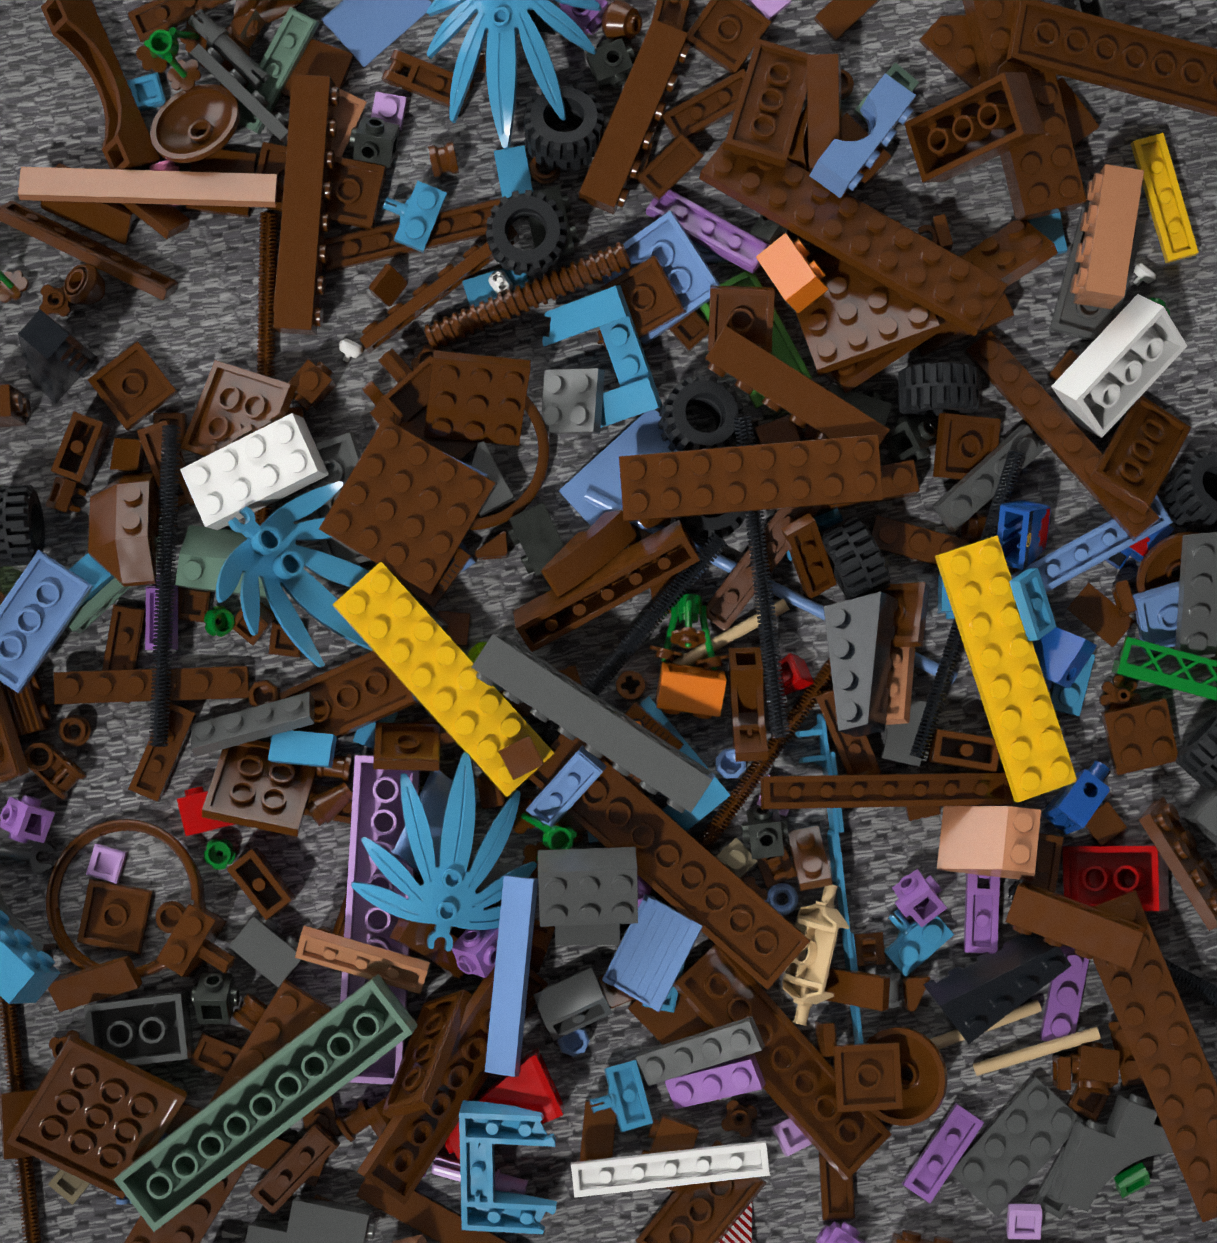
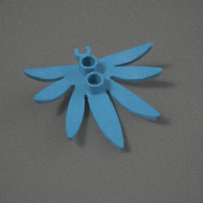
M434 0L427 9V14L430 17L457 5L459 6L445 19L432 39L427 51L429 59H432L463 28L471 17L478 12L464 38L455 64L449 107V118L452 123H456L465 100L487 30V87L491 111L502 147L505 150H508L510 147L517 89L516 36L520 34L527 61L539 87L558 117L562 121H566L564 101L552 59L538 28L529 15V11L534 10L544 22L560 35L595 55L597 51L588 37L565 12L548 0ZM554 0L577 8L594 11L602 10L600 4L595 0Z
M342 481L319 487L298 496L277 509L260 526L256 523L255 514L249 507L246 506L239 512L245 518V524L240 523L236 517L232 518L228 524L233 531L242 533L247 539L237 546L225 560L216 584V599L219 603H222L233 593L243 572L240 590L241 607L248 630L251 635L255 636L258 634L260 591L258 577H260L268 602L279 624L295 646L319 668L325 666V663L282 587L296 603L322 625L339 636L372 650L332 606L338 599L303 568L305 567L328 580L348 587H353L370 571L333 555L296 545V540L314 541L333 538L319 530L325 518L313 519L298 524L293 522L306 517L324 505L343 486Z
M463 752L450 789L442 827L438 867L435 864L433 840L422 803L406 773H401L400 775L401 801L406 832L416 865L424 883L419 885L410 872L392 854L367 837H362L361 841L373 862L385 877L409 898L406 899L400 894L381 886L362 882L351 883V887L359 895L389 914L414 922L435 924L434 930L427 937V946L429 949H433L435 940L443 937L445 938L444 949L449 952L453 947V939L449 934L450 926L470 930L499 928L501 906L485 910L484 908L502 900L504 876L528 878L537 867L534 861L524 864L502 875L479 893L475 892L489 874L505 847L516 818L521 793L515 790L500 810L485 835L470 870L467 872L475 828V786L471 759L467 752Z

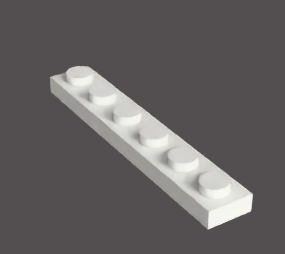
M766 1141L571 1162L574 1198L770 1176Z

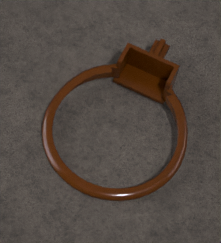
M391 348L378 361L398 384L384 395L382 400L393 411L395 416L394 424L405 430V426H400V424L408 422L428 403L433 358L429 356L412 371L395 350ZM526 396L524 410L533 423L538 440V461L532 481L515 503L497 514L475 519L469 530L487 529L507 522L509 518L522 512L531 503L543 484L549 463L548 433L541 414L528 396Z
M117 819L106 821L87 829L71 841L63 850L49 877L46 892V913L49 927L56 943L62 952L79 968H89L98 965V963L83 955L71 942L64 929L59 909L62 880L69 864L81 849L103 835L118 831L146 833L168 845L179 857L186 870L190 883L191 900L194 901L193 905L189 904L157 959L148 964L135 967L140 978L154 975L168 968L182 977H194L203 961H206L225 974L229 968H232L236 957L214 944L227 921L206 908L204 885L200 871L188 851L170 833L145 821Z

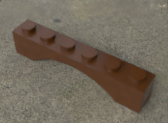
M47 0L41 6V9L53 36L66 45L80 60L98 90L105 116V138L102 151L110 169H150L149 166L155 164L160 158L151 142L144 119L140 114L132 91L127 84L120 63L115 56L92 0Z

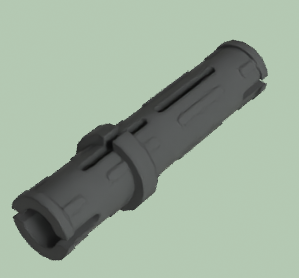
M202 9L197 10L195 14L202 23L192 15L188 20V24L207 41L206 45L209 48L216 49L254 89L261 88L260 80L265 84L269 79V74L228 36L229 32L224 27H219Z

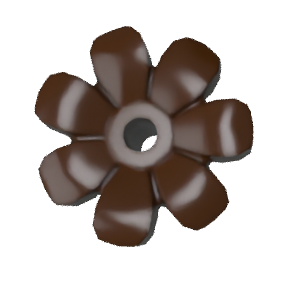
M1119 675L1113 677V684L1108 681L1102 684L1101 689L1107 694L1100 696L1099 702L1102 706L1110 705L1108 710L1129 706L1132 703H1140L1141 695L1133 693L1138 686L1134 680H1129L1125 683L1124 677Z

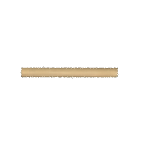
M784 598L772 605L775 607L772 610H775L773 614L776 617L790 610ZM755 614L712 638L714 652L758 628V624L762 623L757 622L761 620L757 619V616L761 615ZM705 643L685 653L683 657L674 659L673 663L690 666L694 662L708 656Z
M1036 999L1018 1006L986 1032L1041 1012L1042 1009L1039 1001ZM955 1029L930 1040L939 1050L965 1039Z
M1093 1027L973 1063L976 1076L1093 1042L1101 1039L1098 1028Z

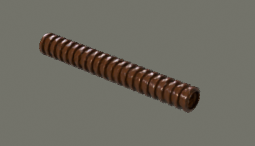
M617 242L616 247L608 246L604 252L598 250V254L595 256L591 253L588 255V259L582 257L578 263L570 262V266L567 268L563 265L560 271L554 269L552 274L548 275L545 273L541 279L535 277L532 283L526 281L525 286L517 285L513 291L507 289L504 295L500 292L497 294V298L491 296L487 302L479 301L478 306L470 305L469 310L463 308L461 313L457 314V312H454L450 318L444 316L441 322L435 320L434 325L426 324L424 331L432 349L438 351L441 345L447 347L451 341L457 343L460 337L466 339L467 334L473 336L477 330L485 331L486 326L492 328L495 322L501 324L503 319L507 318L510 320L514 314L520 316L523 310L529 312L530 307L538 308L542 302L548 304V300L551 298L554 301L557 300L558 295L564 297L568 291L576 292L575 288L577 287L583 289L586 283L594 284L593 280L598 279L602 281L603 276L611 277L612 272L620 273L621 268L630 269L631 262L624 245Z

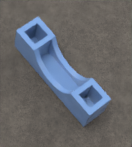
M885 73L869 93L860 109L868 125V136L858 141L834 139L818 159L809 176L839 198L843 196L848 188L854 191L864 177L860 173L865 166L870 169L881 154L877 151L881 144L887 147L898 132L894 129L897 123L904 125L913 113L914 109L910 105L916 95Z

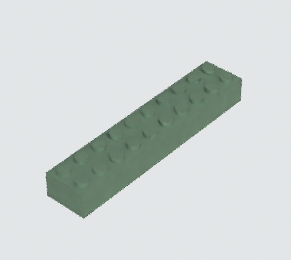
M379 974L375 975L129 1165L114 1181L153 1232H155L411 1035L418 1024Z

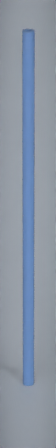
M589 488L583 497V500L607 512L623 511V505ZM629 521V523L650 534H654L665 527L660 524L646 529L639 521ZM693 541L697 551L700 552L699 549H703L702 545ZM721 554L714 559V562L710 561L712 565L728 573H731L738 564ZM773 580L769 581L772 583L769 586L773 587L770 589L773 593L770 594L780 599L784 598L786 602L825 621L823 605ZM915 652L914 666L937 676L936 672H938L939 663ZM952 672L954 676H951L953 679H949L952 682L950 684L954 683L958 675L957 672Z

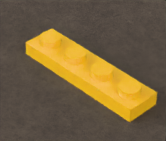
M1164 133L1133 141L1131 148L1137 168L1144 170L1142 185L1165 263L1196 256L1199 251Z

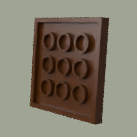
M821 251L807 257L810 263L816 261L824 271L826 276L822 280L829 289L800 313L796 312L819 376L941 332L935 313L830 253Z
M383 418L319 530L377 564L382 562L389 571L425 592L432 594L496 483Z
M70 1034L8 1136L6 1143L123 1199L125 1194L114 1179L129 1165L158 1144L185 1101L187 1092Z

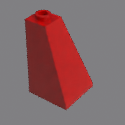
M539 1048L532 1050L521 1060L519 1076L503 1075L475 1100L542 1112L544 1115L543 1120H541L542 1124L563 1116L565 1108ZM459 1122L444 1143L449 1154L455 1152L458 1160L460 1159Z

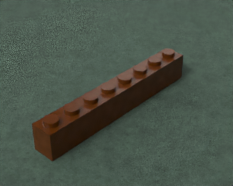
M292 74L273 328L279 333L317 335V327H322L323 308L319 307L320 295L325 294L326 279L325 276H321L322 263L326 264L328 259V246L324 244V233L330 230V213H326L327 200L331 201L333 193L332 181H328L329 169H334L335 152L331 150V138H336L337 119L333 118L334 106L339 105L340 99L339 87H335V83L330 76Z

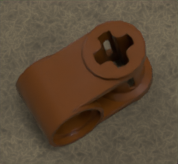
M34 743L25 751L24 757L28 768L41 778L54 794L63 800L68 797L67 792L79 779L84 780L87 777L86 773L75 762L66 757L51 743ZM39 748H44L48 752L49 759L45 765H40L35 760V753Z

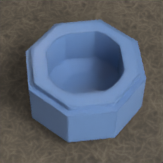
M723 749L716 757V771L724 778H738L746 770V761L736 762L734 749Z
M582 1027L557 1039L563 1053L575 1057L586 1051L590 1038L585 1027Z

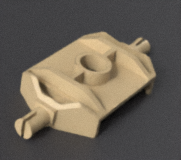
M836 885L824 886L821 902L816 901L815 904L801 907L798 911L795 927L811 941L786 968L782 981V989L794 999V1003L798 1004L793 1021L796 1024L807 1026L810 1007L813 1004H818L834 997V993L825 991L826 982L829 977L830 964L837 942L838 929H849L848 923L838 909H835L834 900L838 888Z

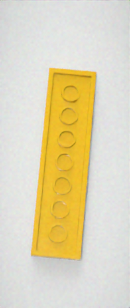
M998 535L936 555L935 559L1014 801L1021 802L1075 783L1077 778L1033 643L1027 639L1009 583L1012 578Z
M382 562L377 564L333 603L332 606L455 742L470 755L474 763L505 797H508L538 768L513 780L498 751L526 736H530L543 762H546L554 754L550 747L493 685L489 686L476 677L478 671L472 668L474 663Z

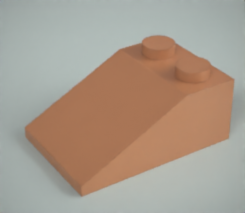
M944 806L937 870L1034 881L1041 810L1012 806Z

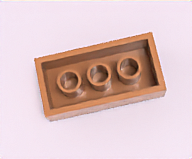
M1105 164L1099 173L1094 174L1093 181L1088 182L1085 196L1086 200L1090 201L1088 212L1083 213L1080 224V231L1085 232L1083 243L1078 244L1075 262L1080 263L1079 272L1073 275L1070 292L1075 294V304L1112 309L1124 298L1144 170Z

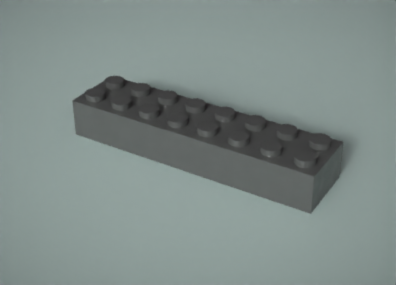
M503 633L492 634L472 665V668L478 671L476 677L489 686L493 684L499 685L505 689L503 695L516 704H520V702L528 704L532 707L530 711L532 715L543 722L552 720L559 725L557 731L570 740L579 738L586 743L584 748L589 753L600 759L602 756H606L614 762L612 767L627 777L632 773L641 779L639 785L654 795L659 791L669 798L666 803L681 813L685 809L690 813L693 811L716 775Z

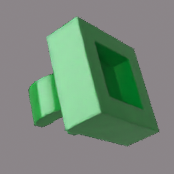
M1134 1162L1128 1170L1120 1171L1113 1177L1115 1187L1122 1199L1151 1184L1149 1173L1143 1163L1136 1165V1162Z

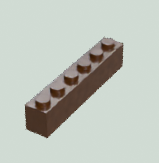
M652 19L579 191L580 201L611 214H615L618 206L624 207L630 190L626 189L630 177L634 179L637 177L642 161L638 160L642 148L648 150L652 142L654 132L650 131L654 120L660 121L667 103L662 102L667 91L672 93L678 80L679 74H676L675 70L678 63L684 64L691 48L687 44L688 33Z
M727 326L724 327L705 357L710 362L707 367L722 378H724L726 373L737 379L734 385L749 395L752 394L753 390L764 396L763 404L776 412L782 407L791 413L789 420L803 429L808 424L817 429L819 432L816 437L819 439L878 435L880 445L890 430Z
M679 519L624 549L602 568L563 595L556 596L554 591L550 590L514 610L516 630L530 651L534 652L700 561L696 546Z

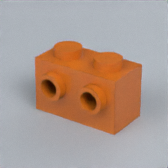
M785 233L758 254L756 258L785 301L797 313H800L829 289L822 280L826 276L824 271L816 261L810 263L807 259V256L811 253L800 239L794 242Z
M661 662L655 697L657 708L668 714H680V711L693 713L695 717L710 719L712 716L720 717L727 682L725 671H713L701 667Z

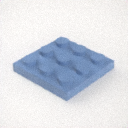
M668 211L623 243L631 262L630 269L654 255L658 257L686 310V313L641 338L643 344L647 345L710 301V286H721L672 211ZM624 267L621 268L620 273L612 272L611 277L605 275L603 276V282L607 284L630 269Z

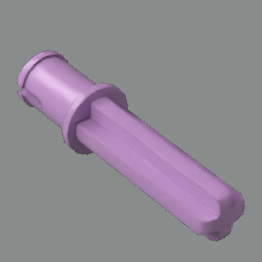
M438 1155L434 1159L432 1173L461 1182L460 1161ZM497 1169V1172H495L496 1191L525 1195L528 1180L502 1174L501 1169Z

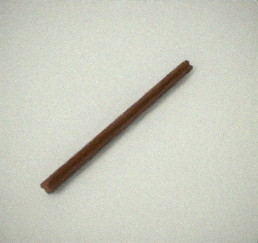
M260 212V270L258 271L260 273L258 275L260 277L258 279V296H260L258 300L260 301L258 302L259 321L257 322L259 324L257 326L259 328L257 330L259 331L257 334L259 335L257 337L259 339L257 341L259 343L257 345V373L273 378L271 376H275V374L271 372H275V370L271 368H275V366H272V364H275L272 360L275 359L272 356L275 355L272 352L275 351L272 348L275 347L272 344L275 343L272 340L275 339L272 337H275V335L272 333H275V331L272 330L274 329L272 326L274 324L272 322L274 321L272 319L274 315L272 313H274L273 294H275L273 291L275 290L273 288L275 284L273 282H276V280H273V278H276L273 274H277L273 272V270H277L273 268L277 267L276 264H273L277 263L276 260H273L277 259V257H274V255H277L274 253V251H277L274 249V247H277L274 245V243H277L274 241V239H277L274 237V235H277L274 233L277 232L274 229L277 228L274 225L277 224L274 221L277 218H274V216L278 215ZM269 505L255 512L256 523L259 526L270 516L269 513H272V511H269V509H272Z
M830 657L824 664V667L821 668L822 670L813 679L814 683L807 687L808 689L800 697L801 699L798 700L794 708L789 712L788 717L785 718L788 721L784 723H789L788 726H785L789 727V729L785 731H790L786 735L794 736L793 732H797L795 729H799L798 726H801L800 722L803 723L802 719L806 720L804 716L808 717L807 713H811L809 709L813 710L811 706L815 707L814 703H818L815 695L824 692L823 690L827 691L825 687L829 688L828 684H832L830 680L832 681ZM791 736L770 738L767 744L768 760L754 761L751 764L750 770H747V773L744 774L745 776L740 780L741 783H737L738 786H735L736 789H733V792L730 793L729 799H726V802L723 803L724 805H721L720 812H716L717 815H714L715 818L711 819L710 825H707L708 828H705V831L702 832L703 834L700 835L701 838H697L708 850L712 849L711 845L714 846V842H717L716 839H719V836L722 835L720 832L723 833V829L726 830L725 826L731 823L730 819L733 820L732 816L735 817V813H738L737 810H740V807L743 806L741 803L745 804L744 800L747 801L746 796L750 797L748 793L752 794L751 790L754 791L753 787H757L756 784H759L757 780L760 781V777H763L762 774L766 775L765 771H769L767 767L771 768L769 764L773 765L772 761L775 762L774 758H778L777 755H780L779 751L782 752L781 748L785 749L783 745L787 746L786 742H790L788 738L792 739ZM657 893L659 896H655V898L670 907V903Z
M0 996V1003H2L0 1011H3L0 1013V1015H3L0 1017V1019H3L0 1023H4L1 1025V1027H4L1 1031H5L2 1033V1035H5L2 1037V1039H5L2 1043H6L3 1045V1047H6L3 1051H7L4 1053V1055H7L4 1059H8L5 1061V1063H8V1065H5V1067H8L5 1071H9V1073H6V1075H9L6 1079H10V1081H7V1083H10L7 1086L10 1089L7 1091H24L26 1087L23 1074L24 1066H22L23 1058H21L22 1047L20 1046L21 1038H19L20 1030H18L19 1022H17L19 1018H17L18 1014H16L18 1012L16 1010L17 1006L16 1004H8ZM32 1157L15 1158V1160H18L15 1162V1164H18L15 1168H19L16 1170V1172H19L16 1176H20L17 1178V1180H20L17 1183L20 1186L17 1188H21V1190H18V1192H21L18 1196H22L19 1199L22 1202L19 1204H23L20 1207L23 1208L20 1211L23 1212L20 1217H24L21 1219V1221H24L21 1225H25L22 1227V1229H25L22 1233H26L23 1235V1237H26L23 1241H26V1243H41Z

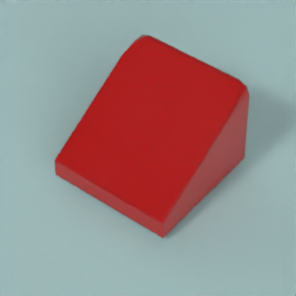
M790 653L779 661V663H782L780 671H783L780 674L783 675L781 679H784L781 682L784 685L781 687L785 688L781 690L785 691L782 695L801 690L814 683L803 658Z

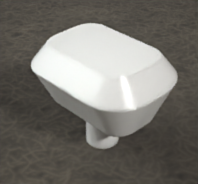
M1143 263L1136 264L1134 273L1138 277L1134 280V284L1138 286L1142 281L1149 284L1156 280V274Z
M497 270L489 276L488 282L496 294L501 292L504 295L507 289L512 290L513 284L504 271Z
M343 339L339 342V350L345 353L343 357L345 362H349L350 357L357 358L363 353L362 346L349 339Z

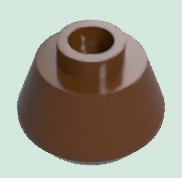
M615 0L606 7L602 17V30L607 39L612 38L616 41L622 38L623 41L633 39L640 32L642 18L638 10L624 0Z
M87 263L77 265L68 273L64 282L66 298L73 304L92 305L103 298L105 294V281L93 265Z

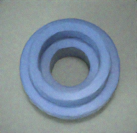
M778 883L768 890L766 901L782 915L790 914L797 907V892L789 884ZM779 893H785L788 896L786 904H777L776 896Z

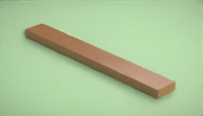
M21 167L18 196L20 200L276 208L278 179L277 174Z

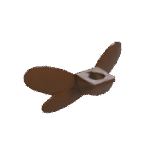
M236 0L233 20L225 29L229 32L228 36L250 57L249 49L264 24L285 16L290 7L293 9L297 8L303 0ZM215 49L224 59L221 66L230 72L234 67ZM247 81V83L243 86L245 89L247 88L249 82Z

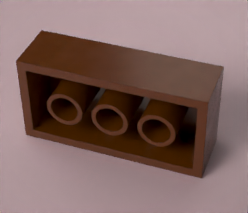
M1004 72L904 124L922 183L947 181L1045 134L1026 72Z

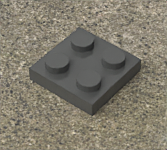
M599 368L545 370L541 416L548 434H600L605 370Z

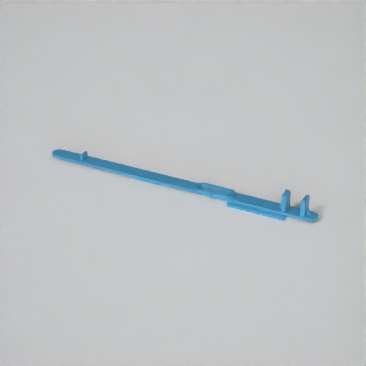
M820 713L817 715V725L809 730L797 731L795 735L798 738L819 736L821 755L799 758V764L812 762L822 766L823 775H838L835 752L829 753L826 721L823 714ZM827 808L829 822L827 840L832 880L834 885L838 886L839 912L849 925V929L841 928L845 967L848 970L858 971L854 934L850 932L839 833L844 832L842 808ZM850 1005L854 1044H861L864 1042L860 1008Z

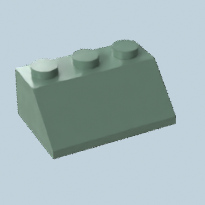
M189 525L179 553L175 585L181 588L216 592L218 575L225 560L247 538L242 533L233 530H215ZM243 572L232 594L240 595ZM258 577L260 598H267L262 580Z

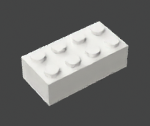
M1137 294L1051 387L1076 424L1102 438L1182 353L1187 344L1164 306Z
M293 413L180 469L205 527L215 530L228 526V522L234 517L238 520L244 518L239 511L246 506L253 512H256L329 475L304 418Z

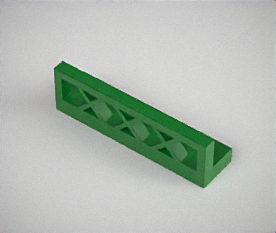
M1125 636L1119 660H1114L1112 672L1217 701V687L1208 685L1214 680L1217 684V674L1213 667H1217L1216 660ZM1132 645L1143 647L1150 658L1139 666L1127 663ZM1150 649L1162 653L1154 657ZM1168 654L1175 656L1181 667L1171 674L1163 673L1157 663L1159 659ZM1181 658L1191 660L1192 662L1185 665ZM1198 663L1205 664L1212 675L1201 683L1194 681L1188 669ZM1150 664H1153L1156 670L1148 669L1145 667L1149 666ZM1184 672L1187 679L1178 677L1177 675Z

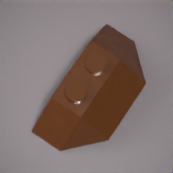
M152 471L126 473L90 497L88 553L124 587L156 584L158 485Z

